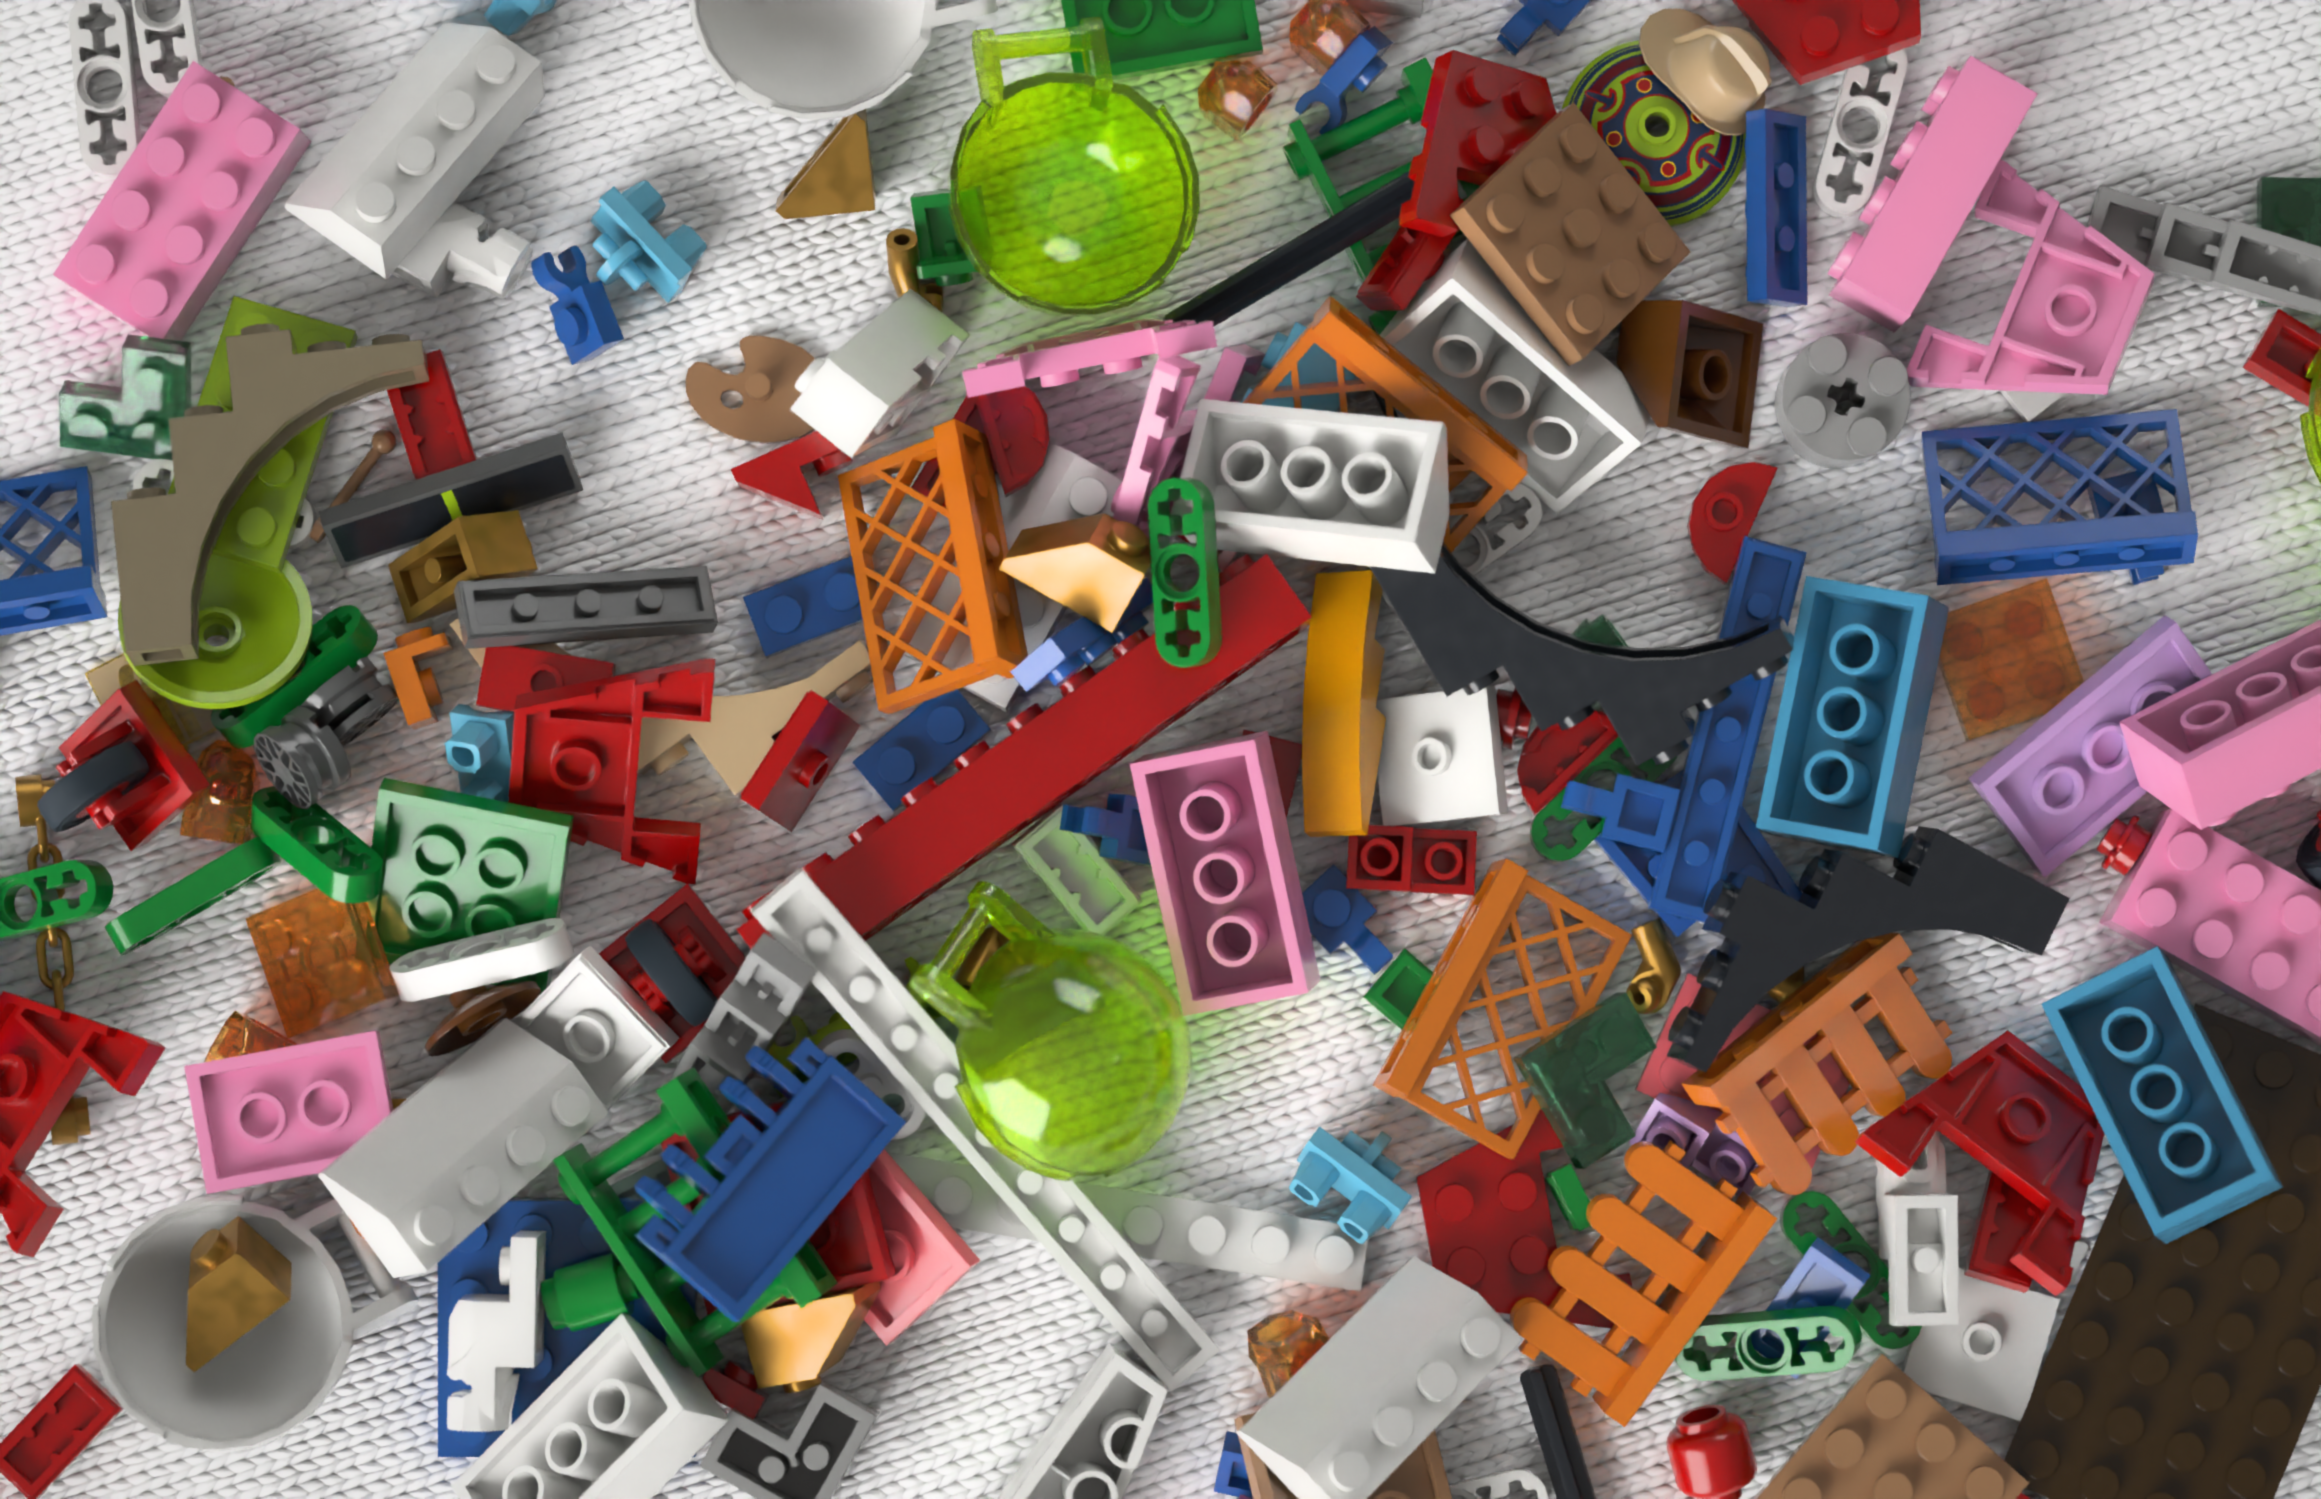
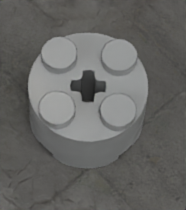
M1837 333L1818 338L1805 347L1790 363L1781 376L1776 389L1774 410L1787 442L1795 453L1803 459L1825 468L1842 469L1859 465L1874 458L1898 436L1908 417L1911 393L1907 370L1904 364L1886 346L1868 336L1855 333ZM1840 387L1849 390V400L1857 404V407H1851L1844 415L1835 412L1836 401L1827 397L1828 394H1835Z

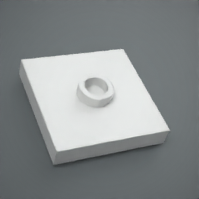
M1487 686L1469 696L1463 689H1460L1448 697L1444 691L1377 700L1376 708L1386 717L1377 772L1383 826H1408L1508 814L1495 686Z
M591 946L581 952L514 1022L571 1060L607 1110L679 1039L672 1029L650 1009L641 997Z
M1959 1268V1325L1922 1326L1918 1337L1908 1346L1901 1370L1927 1393L2021 1422L2034 1389L2060 1299L2032 1290L2023 1293L1963 1275L1965 1269Z

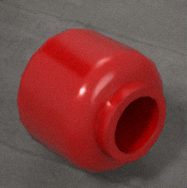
M1722 1405L1700 1406L1681 1414L1676 1420L1677 1426L1670 1431L1666 1442L1669 1459L1679 1490L1688 1497L1699 1499H1739L1742 1496L1741 1488L1748 1485L1757 1474V1460L1745 1420L1735 1413H1728Z

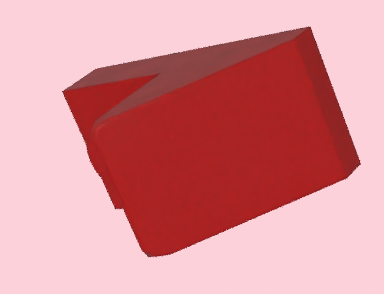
M816 431L734 467L731 471L740 488L823 520L824 518L804 473L815 469L818 477L825 476L848 466L853 462V459Z

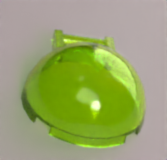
M1100 17L1082 18L1079 26L995 35L992 28L974 30L972 34V52L981 102L959 132L950 164L947 184L948 210L956 237L975 270L999 293L1023 307L1057 317H1090L1130 306L1158 289L1165 282L1164 279L1174 269L1182 253L1188 251L1193 240L1200 209L1199 174L1189 142L1165 106L1162 104L1157 108L1132 87L1113 82L1106 36ZM1082 52L1085 73L1047 72L1020 79L1004 86L1000 60Z
M979 881L967 897L970 905L936 956L930 964L920 965L910 979V984L914 991L959 1028L955 1049L962 1082L954 1087L976 1128L1001 1154L1026 1170L1062 1181H1071L1076 1176L1104 1174L1106 1178L1115 1175L1140 1160L1158 1143L1172 1127L1185 1099L1192 1064L1190 1029L1186 1017L1183 1016L1180 1000L1167 978L1149 959L1124 942L1084 929L1047 928L1001 888L987 881ZM990 923L1010 941L1001 946L979 969L967 992L952 977Z

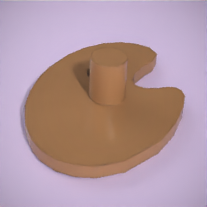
M746 336L739 343L745 361V368L738 375L727 374L703 362H696L688 369L686 393L690 404L702 420L715 430L735 439L766 444L791 441L804 437L815 430L790 410L802 394L795 388L796 382L806 368L816 359L802 347L777 338ZM727 391H736L742 395L743 404L740 408H728L721 401L722 395Z

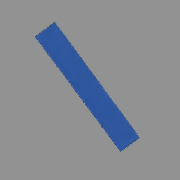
M1744 536L1717 640L1738 635L1779 616L1783 617L1788 626L1807 552ZM1776 672L1758 681H1755L1752 674H1749L1729 686L1732 694L1724 701L1708 710L1698 711L1678 788L1680 793L1665 852L1661 854L1648 909L1705 923L1708 915L1704 914L1703 911L1704 905L1713 886L1720 879L1724 878Z

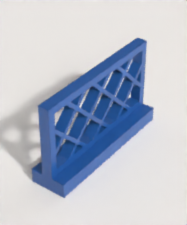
M2177 409L1922 431L1921 433L1935 549L1934 565L1937 585L2194 563L2198 528L2195 511H2192ZM2165 430L2167 448L2153 463L2127 446L2129 441L2139 432ZM2091 437L2105 447L2106 450L2087 469L2062 451L2073 438ZM2026 442L2043 455L2025 474H2022L1998 457L2009 444ZM1963 448L1977 458L1978 461L1959 480L1939 466L1937 450ZM2116 456L2142 473L2141 477L2125 494L2098 476ZM2052 461L2078 479L2060 500L2034 482ZM2168 463L2170 464L2171 476L2163 471ZM1988 467L2014 484L1996 506L1970 488ZM2153 481L2174 496L2176 511L2151 514L2134 501ZM1941 484L1950 490L1944 498L1942 496ZM2087 487H2090L2114 504L2103 518L2086 519L2070 508V506ZM2024 492L2050 510L2038 524L2022 525L2006 513ZM1960 498L1986 516L1975 529L1947 531L1945 514ZM2125 512V513H2127L2129 516H2121V515ZM2059 518H2062L2064 520L2061 522H2056ZM1997 523V524H1998L1999 526H2001V527H1993V526Z
M84 466L0 481V502L7 501L18 508L0 528V552L3 550L22 563L9 579L0 580V636L107 618L106 595L100 583L92 475L88 467ZM76 489L77 503L61 521L56 520L40 509L53 493ZM32 517L52 531L29 554L12 543L11 540ZM78 524L80 535L73 531ZM64 540L81 549L82 566L55 571L44 564Z

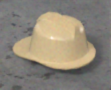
M1662 9L1648 17L1640 29L1639 47L1645 63L1656 77L1683 101L1690 111L1708 128L1723 135H1742L1746 133V112L1765 108L1766 97L1764 91L1772 82L1768 55L1761 43L1753 35L1741 28L1717 27L1699 14L1684 9Z

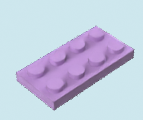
M2164 615L1968 779L2033 869L2046 877L2147 793L2146 790L2139 786L2120 721L2212 675V673L2178 624Z

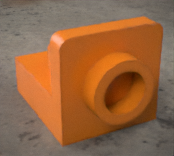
M424 627L396 637L397 648L383 653L407 724L414 730L439 722L434 706L444 703L432 667L421 670L418 662L454 649L450 637L445 632L434 635L431 627Z

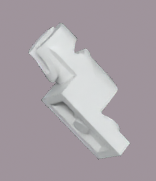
M453 202L391 274L437 298L453 272L455 274L452 280L492 293L504 300L514 290L532 258L533 248L530 247V242L504 228L497 230L493 237L487 239L489 233L486 218Z
M1937 1130L1916 1161L1921 1166V1170H1916L1912 1167L1900 1178L1875 1158V1164L1878 1169L1876 1175V1206L1879 1224V1258L1888 1260L1889 1325H1959L1958 1195L1946 1194V1153L1941 1142V1133Z
M519 1231L511 1237V1246H502L499 1260V1280L501 1285H510V1294H466L458 1300L449 1318L447 1375L452 1380L462 1379L466 1384L471 1385L472 1389H462L448 1397L447 1428L449 1430L482 1432L507 1430L509 1426L512 1427V1409L520 1375L513 1374V1367L535 1368L544 1360L545 1308L541 1295V1281L545 1280L546 1231Z

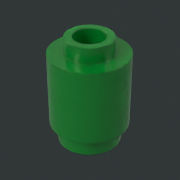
M614 1252L556 1269L554 1277L541 1281V1295L544 1308L555 1330L569 1327L572 1332L613 1321L621 1313L632 1315L634 1313V1300L642 1298V1294Z

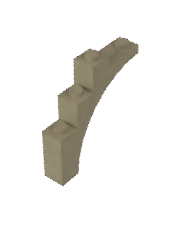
M274 324L250 325L241 329V335L226 337L233 411L223 412L222 407L204 405L185 410L184 417L168 419L176 494L166 495L165 489L149 487L129 491L127 499L111 501L125 650L134 666L199 658V606L208 562L229 513L254 476L292 438L331 412L380 391L429 381L427 356L422 340L410 341V336L405 334H387L372 339V345L346 348V344L343 342L326 341L310 345L307 348V353L297 354V346L290 329L280 331L279 326Z

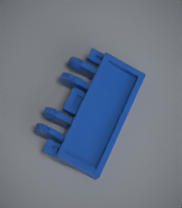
M807 1037L787 1057V1060L808 1078L804 1084L758 1046L754 1045L745 1056L751 1069L766 1079L787 1098L776 1113L754 1095L743 1082L733 1079L731 1076H728L718 1089L724 1097L763 1130L761 1133L743 1116L738 1115L702 1158L724 1176L720 1183L673 1144H669L660 1157L666 1166L704 1197L692 1212L669 1194L667 1189L655 1179L643 1175L634 1185L640 1196L679 1229L678 1232L674 1231L660 1217L654 1214L637 1233L636 1237L733 1322L741 1320L906 1123L901 1116L831 1055L827 1056Z

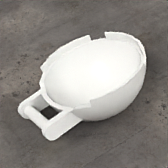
M688 0L691 23L702 51L723 81L749 101L770 112L808 120L847 117L877 105L913 76L911 72L930 42L932 28L998 12L996 0H962V3L936 9L937 0Z
M244 1195L196 1197L163 1209L135 1228L111 1256L106 1265L108 1273L101 1286L97 1304L92 1306L93 1351L104 1382L123 1409L159 1437L183 1447L202 1451L224 1452L252 1449L285 1436L309 1419L340 1381L353 1345V1340L408 1312L419 1303V1299L411 1286L403 1287L399 1278H393L368 1242L357 1234L347 1214L335 1198L293 1220L280 1209L244 1200ZM239 1216L292 1263L291 1300L194 1373L185 1365L190 1252L195 1243L206 1232L212 1229L220 1230ZM338 1224L341 1225L380 1298L354 1313L351 1298L339 1266L320 1240L315 1237Z

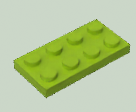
M233 296L197 406L214 405L222 407L223 412L233 411L226 337L241 335V329L256 324H274L279 326L280 331L290 329L297 346V354L307 353V348L310 345L326 341L343 342L346 344V348L355 347L358 338L356 330ZM333 412L292 438L254 476L229 513L212 554L281 573ZM174 477L168 494H176Z

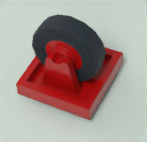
M135 680L119 688L58 747L66 760L56 766V769L63 778L42 796L37 805L45 821L56 833L69 830L92 818L99 830L113 825L129 850L133 851L152 840L199 796L210 783L198 768L194 758L186 751L167 724L159 708L151 701L139 682Z
M689 884L683 886L598 953L679 1037L661 1056L665 1064L671 1062L688 1048L689 1044L707 1022L720 996L735 979L746 959L745 954Z

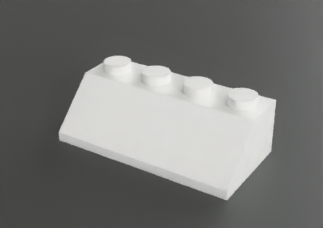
M444 22L284 203L285 209L377 274L387 279L544 99L542 62L492 27Z
M1468 238L1444 259L1439 270L1430 279L1422 283L1406 309L1398 311L1380 334L1382 338L1527 454L1528 473L1520 482L1530 488L1540 500L1557 514L1643 442L1651 416L1623 373L1596 349H1593L1584 359L1568 366Z
M1200 399L1180 478L1197 479L1210 490L1215 505L1217 550L1436 573L1450 514L1447 429L1443 422ZM1180 495V499L1173 503L1171 514L1180 515L1182 519L1183 515L1193 513L1192 500L1182 499ZM1185 535L1190 543H1197L1196 535Z
M1051 442L1043 467L1028 486L1005 497L997 473L995 480L1008 550H1010L1023 529L1103 513L1113 517L1114 513L1111 511L1112 500L1123 480L1083 457ZM949 571L931 604L950 614L961 594L959 577ZM1014 578L1029 656L1052 636L1067 607ZM927 611L909 644L928 654L945 622ZM961 631L958 632L942 661V664L952 670L974 662L970 637ZM906 651L903 655L922 665L923 662ZM997 674L962 688L1008 713L1022 686L1015 677L1007 679Z
M504 1018L499 1020L328 1165L318 1176L393 1278L427 1272L609 1112L571 1060L514 1022Z
M1413 1256L1236 1433L1298 1499H1367L1522 1339L1478 1292Z
M621 1313L515 1420L512 1427L510 1426L451 1487L459 1499H651L729 1420L701 1376L697 1378L690 1366H682L671 1354L669 1348L634 1318Z

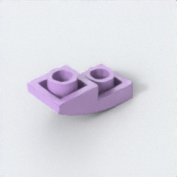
M1659 1093L1629 1141L1630 1145L1641 1141L1651 1142L1663 1150L1671 1140L1686 1152L1680 1160L1682 1165L1688 1169L1693 1166L1717 1183L1723 1177L1738 1189L1735 1193L1738 1196L1742 1191L1749 1195L1756 1185L1750 1172L1758 1164L1737 1132L1734 1131L1731 1134L1723 1133L1715 1121L1723 1113L1707 1106L1696 1105L1693 1101Z

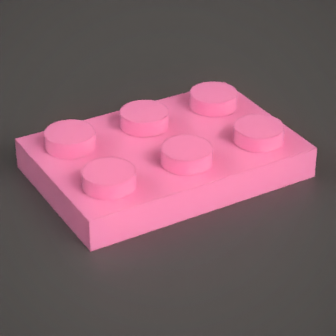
M377 1030L184 1066L207 1194L319 1174L393 1111L380 1032Z

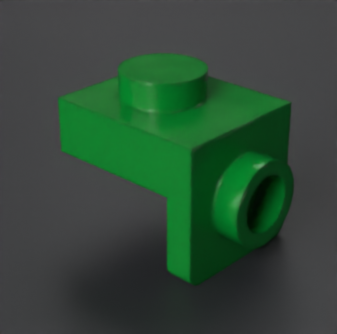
M976 185L913 193L910 200L920 261L916 266L918 279L935 277L936 286H953L972 281V272L980 271L987 261Z

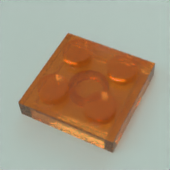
M2047 578L1948 612L1938 665L1966 742L2045 715L2084 683Z
M316 888L245 918L287 1038L303 1035L399 996L367 902L344 903L328 897L319 888Z

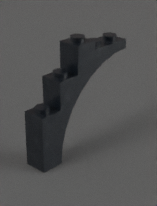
M1444 541L1436 573L1369 566L1447 697L1462 688L1468 696L1479 692L1500 677L1496 669L1503 666L1541 731L1556 723L1561 730L1575 726L1595 711L1591 704L1598 700L1636 766L1651 758L1656 765H1659L1685 751L1689 747L1686 739L1693 735L1695 721L1688 708L1695 705L1698 711L1702 712L1716 706L1732 694L1729 687L1731 684L1749 674H1752L1755 681L1770 676L1789 662L1785 654L1793 651L1794 636L1782 616L1735 636L1686 647L1633 648L1585 640L1537 622L1495 596L1458 562Z
M1918 826L1915 834L1910 833L1903 839L1899 856L1893 860V867L1897 869L1893 878L1845 852L1824 849L1821 857L1815 856L1802 873L1798 888L1803 893L1799 901L1749 875L1730 872L1726 881L1720 879L1713 886L1703 909L1704 914L1708 915V918L1702 930L1724 941L1719 950L1716 948L1711 950L1704 959L1697 976V982L1701 984V987L1691 1007L1685 1006L1674 1019L1668 1035V1040L1672 1042V1045L1666 1056L1687 1067L1707 1072L1732 1030L1768 991L1808 962L1855 941L1897 931L1950 929L1978 934L2018 951L2042 956L2070 898L1940 829Z

